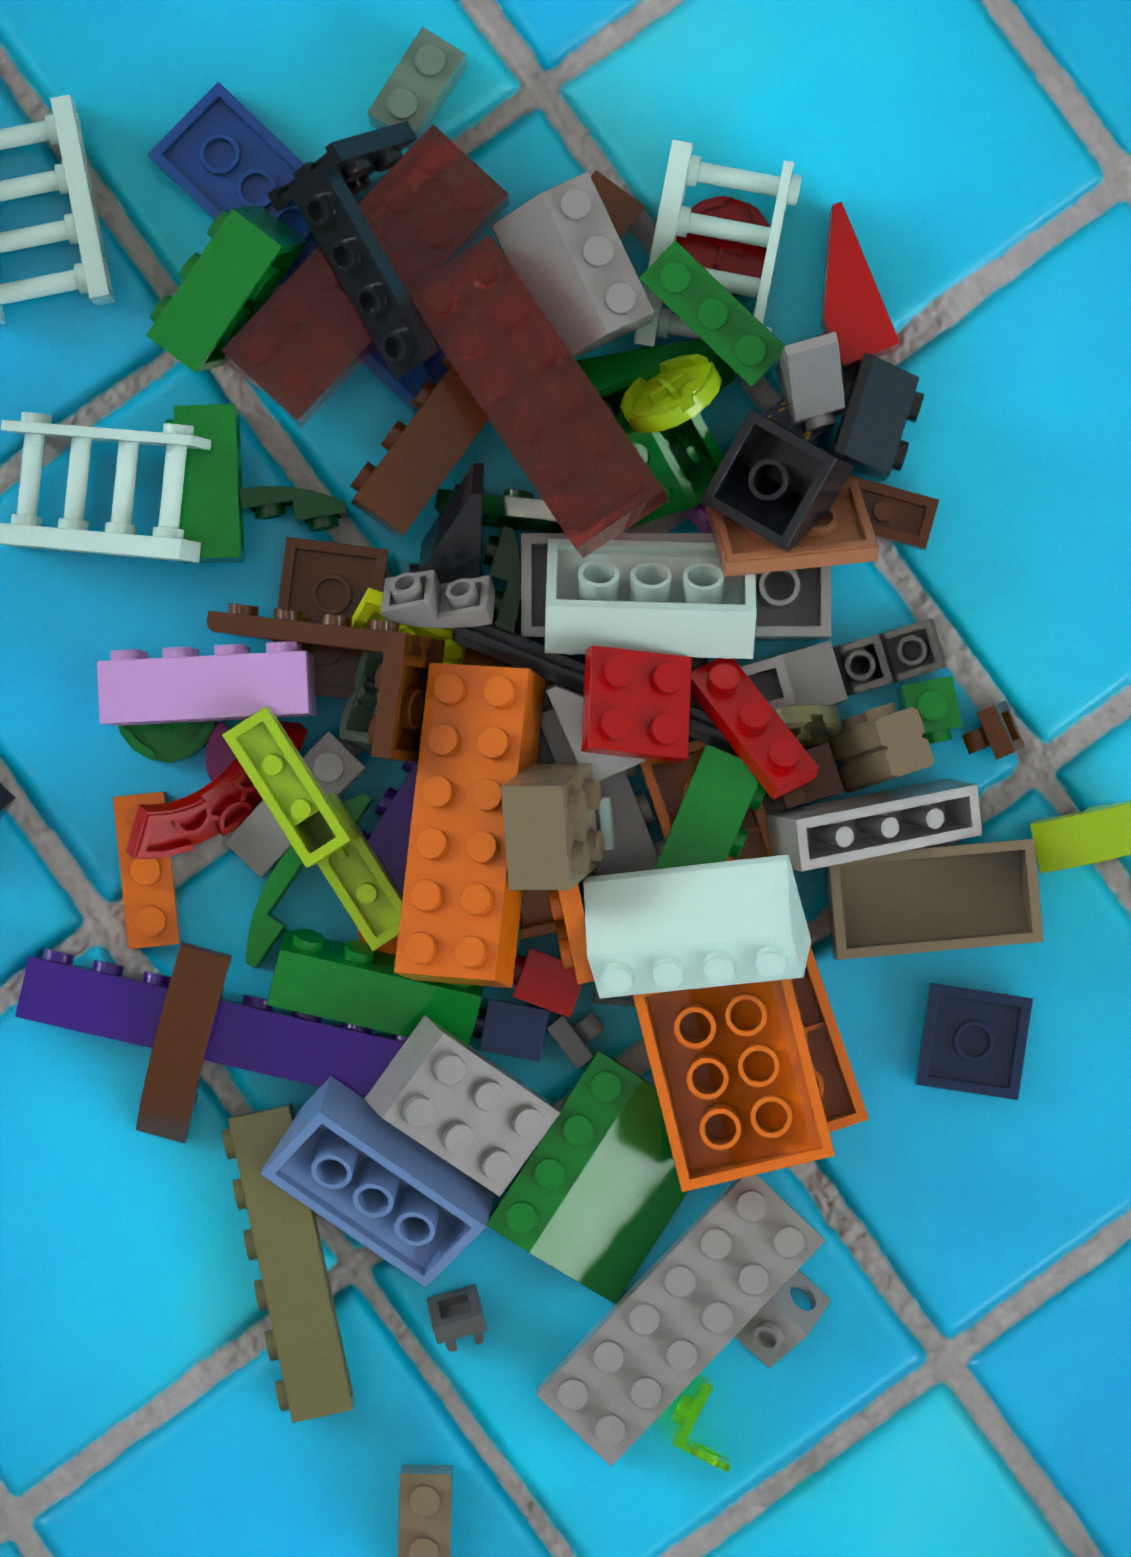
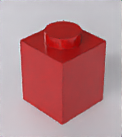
M530 948L527 957L519 954L516 956L513 985L516 988L512 997L571 1018L583 985L577 984L575 969L564 970L562 959Z

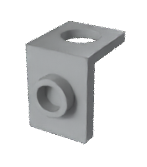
M797 1270L735 1337L767 1367L771 1368L810 1333L831 1300L802 1272ZM792 1287L799 1288L807 1294L811 1301V1310H803L794 1303L790 1294Z

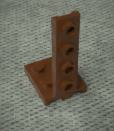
M228 603L227 613L208 611L207 626L211 631L217 633L384 653L383 663L378 666L375 675V689L379 694L377 711L370 721L368 730L369 743L372 745L371 757L418 762L429 663H443L445 640L399 632L400 623L369 619L368 629L351 627V617L322 614L319 624L304 622L305 612L275 608L274 618L259 617V607L234 603Z

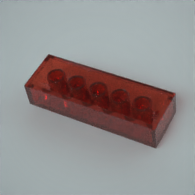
M432 124L359 202L358 206L416 306L509 206V194ZM318 246L221 351L228 362L294 423L302 428L375 350L376 345L322 249Z
M491 234L407 291L430 333L575 549L583 558L669 501L664 489Z

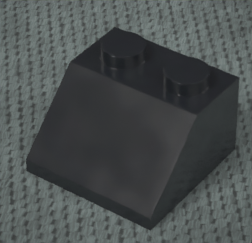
M864 353L854 374L831 453L854 466L852 471L884 481L889 477L891 469L901 471L909 446V442L901 440L906 420L913 423L916 422L924 398V393L916 391L919 377L875 355Z
M750 409L700 501L780 548L790 551L830 511L854 466L771 418Z

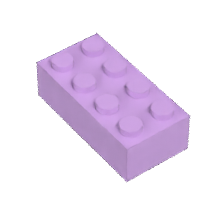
M297 642L266 643V653H251L250 646H245V644L215 645L214 655L199 656V649H193V647L162 648V658H148V652L141 651V649L110 651V660L97 661L100 724L124 726L245 720L266 706H270L277 718L317 716L314 654L302 651V644H297Z

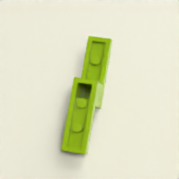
M270 706L264 707L222 734L305 867L308 868L315 864L319 866L371 950H376L398 936L403 898L337 792L324 793Z

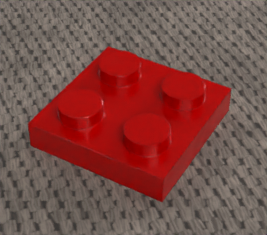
M595 645L586 649L581 752L682 763L687 760L692 657Z

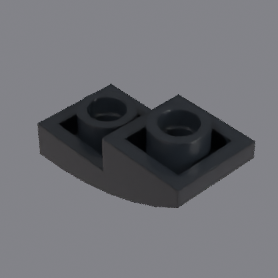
M927 619L833 647L847 697L947 668L933 619Z

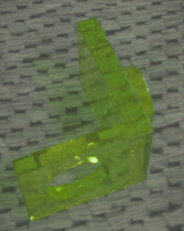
M702 1376L693 1395L690 1396L684 1393L675 1408L671 1421L678 1425L671 1437L672 1444L728 1473L731 1468L729 1458L688 1438L713 1389L712 1381Z

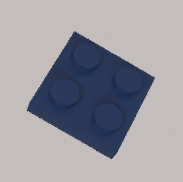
M930 983L915 1084L1018 1100L1033 998Z

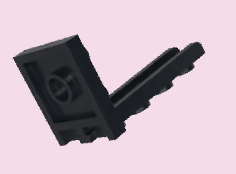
M408 121L331 142L325 147L327 153L316 162L305 163L292 173L295 178L287 185L274 188L267 193L277 212L294 206L298 207L395 380L404 377L437 353L438 346L353 196L372 184L369 176L375 171L378 173L386 171L404 159L401 151L417 139Z

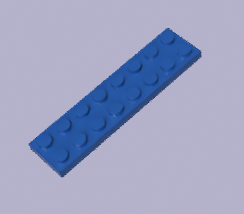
M219 82L147 154L149 159L213 220L224 210L230 213L232 208L260 205L306 239L308 244L280 284L415 414L418 412V409L411 405V402L428 379L437 385L449 370L441 362L456 341L461 339L468 344L477 332V329L373 231L438 346L437 353L404 377L395 380L298 207L294 206L277 212L267 195L272 189L287 185L295 178L292 173L304 165V163Z

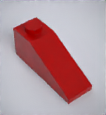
M842 201L832 205L828 216L820 325L823 333L816 336L836 332L839 343L841 372L856 367L864 353L880 357L895 351L900 344Z

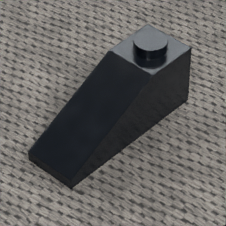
M473 463L421 542L419 563H410L409 572L416 573L434 569L440 584L454 582L463 578L471 579L482 576L484 463Z

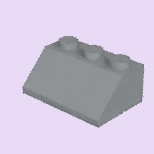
M588 172L538 194L491 225L557 366L650 324L655 311Z

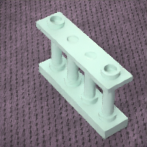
M70 94L50 98L53 114L45 115L44 121L0 129V150L50 141L51 145L59 144L63 162L54 165L55 170L0 181V202L59 190L61 195L69 194L72 213L64 214L65 220L0 232V253L69 240L71 245L79 243L82 263L74 264V270L0 284V325L6 324L3 304L79 290L80 294L88 293L89 299L95 306L115 302L77 105Z
M672 139L648 268L676 241L677 236L686 238L687 233L765 247L767 250L761 278L705 268L731 294L757 298L754 316L764 324L787 204L797 206L802 175L793 174L794 162L785 160L781 177L701 162L702 156L693 155V143ZM697 182L777 197L771 227L692 213V207L683 206L687 185L696 187ZM644 285V290L655 313L650 324L636 330L635 344L654 347L658 337L667 339L668 334L700 339L676 314H672L670 308L664 307V302ZM766 327L772 333L773 328Z
M21 412V421L2 420L1 430L24 435L17 514H11V524L0 523L1 545L199 563L201 542L183 539L184 530L179 529L187 449H211V440L194 436L193 426L163 423V432L61 425L51 424L52 415ZM45 437L71 439L64 518H58L57 528L42 527V517H37ZM92 441L119 443L111 523H105V532L88 531L89 521H84ZM139 445L166 447L158 527H153L152 536L136 535V525H131Z

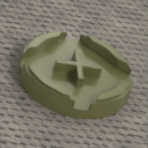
M811 704L774 709L805 750L825 744L827 739L830 738V732L832 736L836 737L842 733L839 710L832 706Z

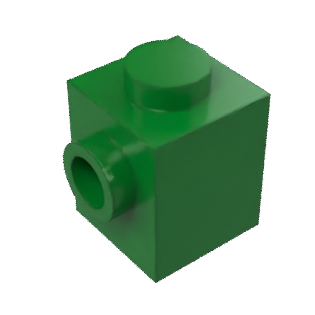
M952 676L904 685L896 689L900 710L910 707L918 709L925 729L922 738L928 739L929 744L951 740L950 730L962 727Z

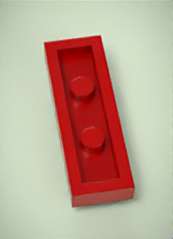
M717 658L691 671L690 694L773 800L816 778L819 769L818 765L735 659Z

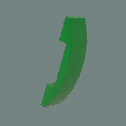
M362 793L343 803L356 824H358L374 799ZM292 845L284 853L270 874L253 913L246 954V963L253 968H259L283 933V930L287 927L285 923L274 917L271 913L304 867V863Z

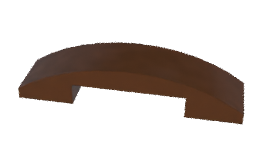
M185 942L181 943L150 1056L137 1118V1131L181 1143L186 1142L198 1096L196 1093L216 1012L221 1003L232 955Z

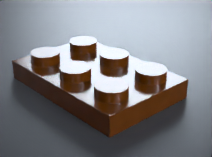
M287 537L278 609L305 612L304 622L320 624L322 614L352 618L368 587L380 592L384 591L389 550ZM302 644V651L314 654L316 696L349 700L355 691L356 669L364 651Z

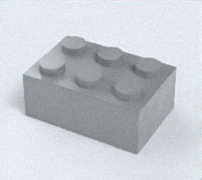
M426 1015L364 1098L382 1119L499 1197L560 1114L540 1093Z

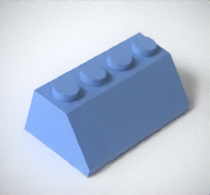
M332 1076L301 1107L263 1166L260 1174L424 1287H427L487 1227L495 1193L382 1119L364 1098Z

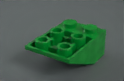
M623 411L543 458L563 494L577 496L584 500V504H588L597 518L594 533H616L700 504V500L724 456L700 412L676 427L655 433H640L631 428Z

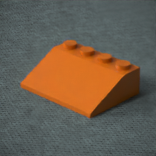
M792 979L633 995L682 1192L835 1156Z

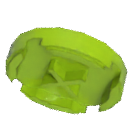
M698 354L681 355L660 363V374L650 378L648 381L640 377L636 379L625 392L620 406L631 428L640 433L664 431L684 423L706 408L719 393L722 383L712 361L710 363L707 357Z

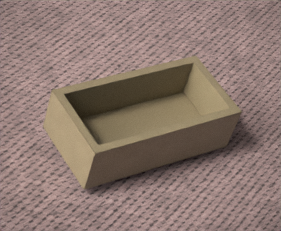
M1035 839L911 849L825 867L833 959L842 960L1044 942Z

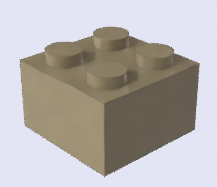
M592 763L531 764L501 786L509 890H571L599 866V861H602L604 857L605 840L602 830H597L595 810H598L600 806L601 787L599 780L593 778Z

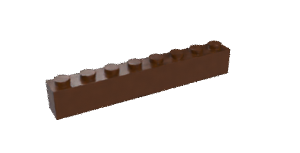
M595 170L591 179L621 240L645 206ZM511 268L501 281L509 288L499 302L496 303L488 298L471 321L472 324L479 328L468 344L458 339L442 360L441 364L449 370L437 385L428 379L411 402V405L417 408L418 412L407 426L398 420L383 440L381 446L388 450L387 454L377 467L368 461L350 485L358 492L351 503L399 539L402 538L545 344L542 333Z

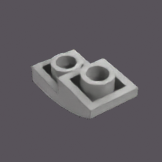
M434 569L416 573L407 572L395 577L385 578L381 614L384 620L416 627L465 628L490 625L493 623L495 587L490 575L471 579L463 578L454 582L440 584Z

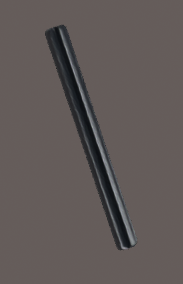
M492 624L454 628L452 640L455 643L517 668H529L542 678L584 694L585 661L567 654L545 653V645ZM690 704L689 737L729 753H735V750L704 710Z

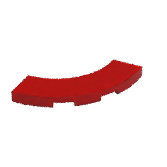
M279 721L300 753L308 730L301 723ZM235 758L230 766L211 783L186 797L160 804H139L126 852L133 859H154L190 852L194 850V845L202 843L218 834L225 836L239 827L253 812L254 808L262 800V797L238 759Z

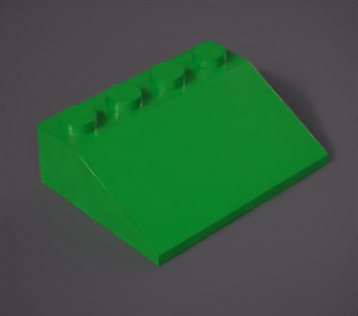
M597 1049L594 1057L590 1060L558 1109L560 1112L559 1116L522 1165L490 1214L487 1226L528 1253L616 1304L688 1191L682 1192L656 1086L600 1049Z

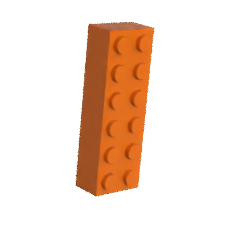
M429 663L394 973L417 981L512 988L523 890H509L501 786L531 764H537L546 680L529 668Z

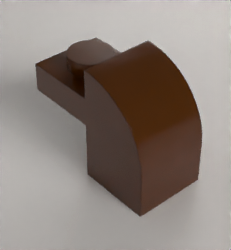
M829 742L806 750L819 767L814 780L774 800L765 792L762 804L766 816L768 813L798 808L844 792Z

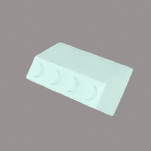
M548 538L545 653L586 654V649L595 645L697 658L753 659L757 613L756 574L724 577L715 543Z
M789 854L591 876L584 879L587 958L600 999L804 978L811 938Z

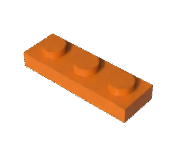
M164 791L113 797L128 949L181 944L172 856L154 859H133L126 852L139 804L166 803V792Z

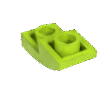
M1131 800L1088 807L1083 812L1037 819L1031 822L1030 828L1032 838L1035 839V850L1040 873L1074 868L1131 855Z

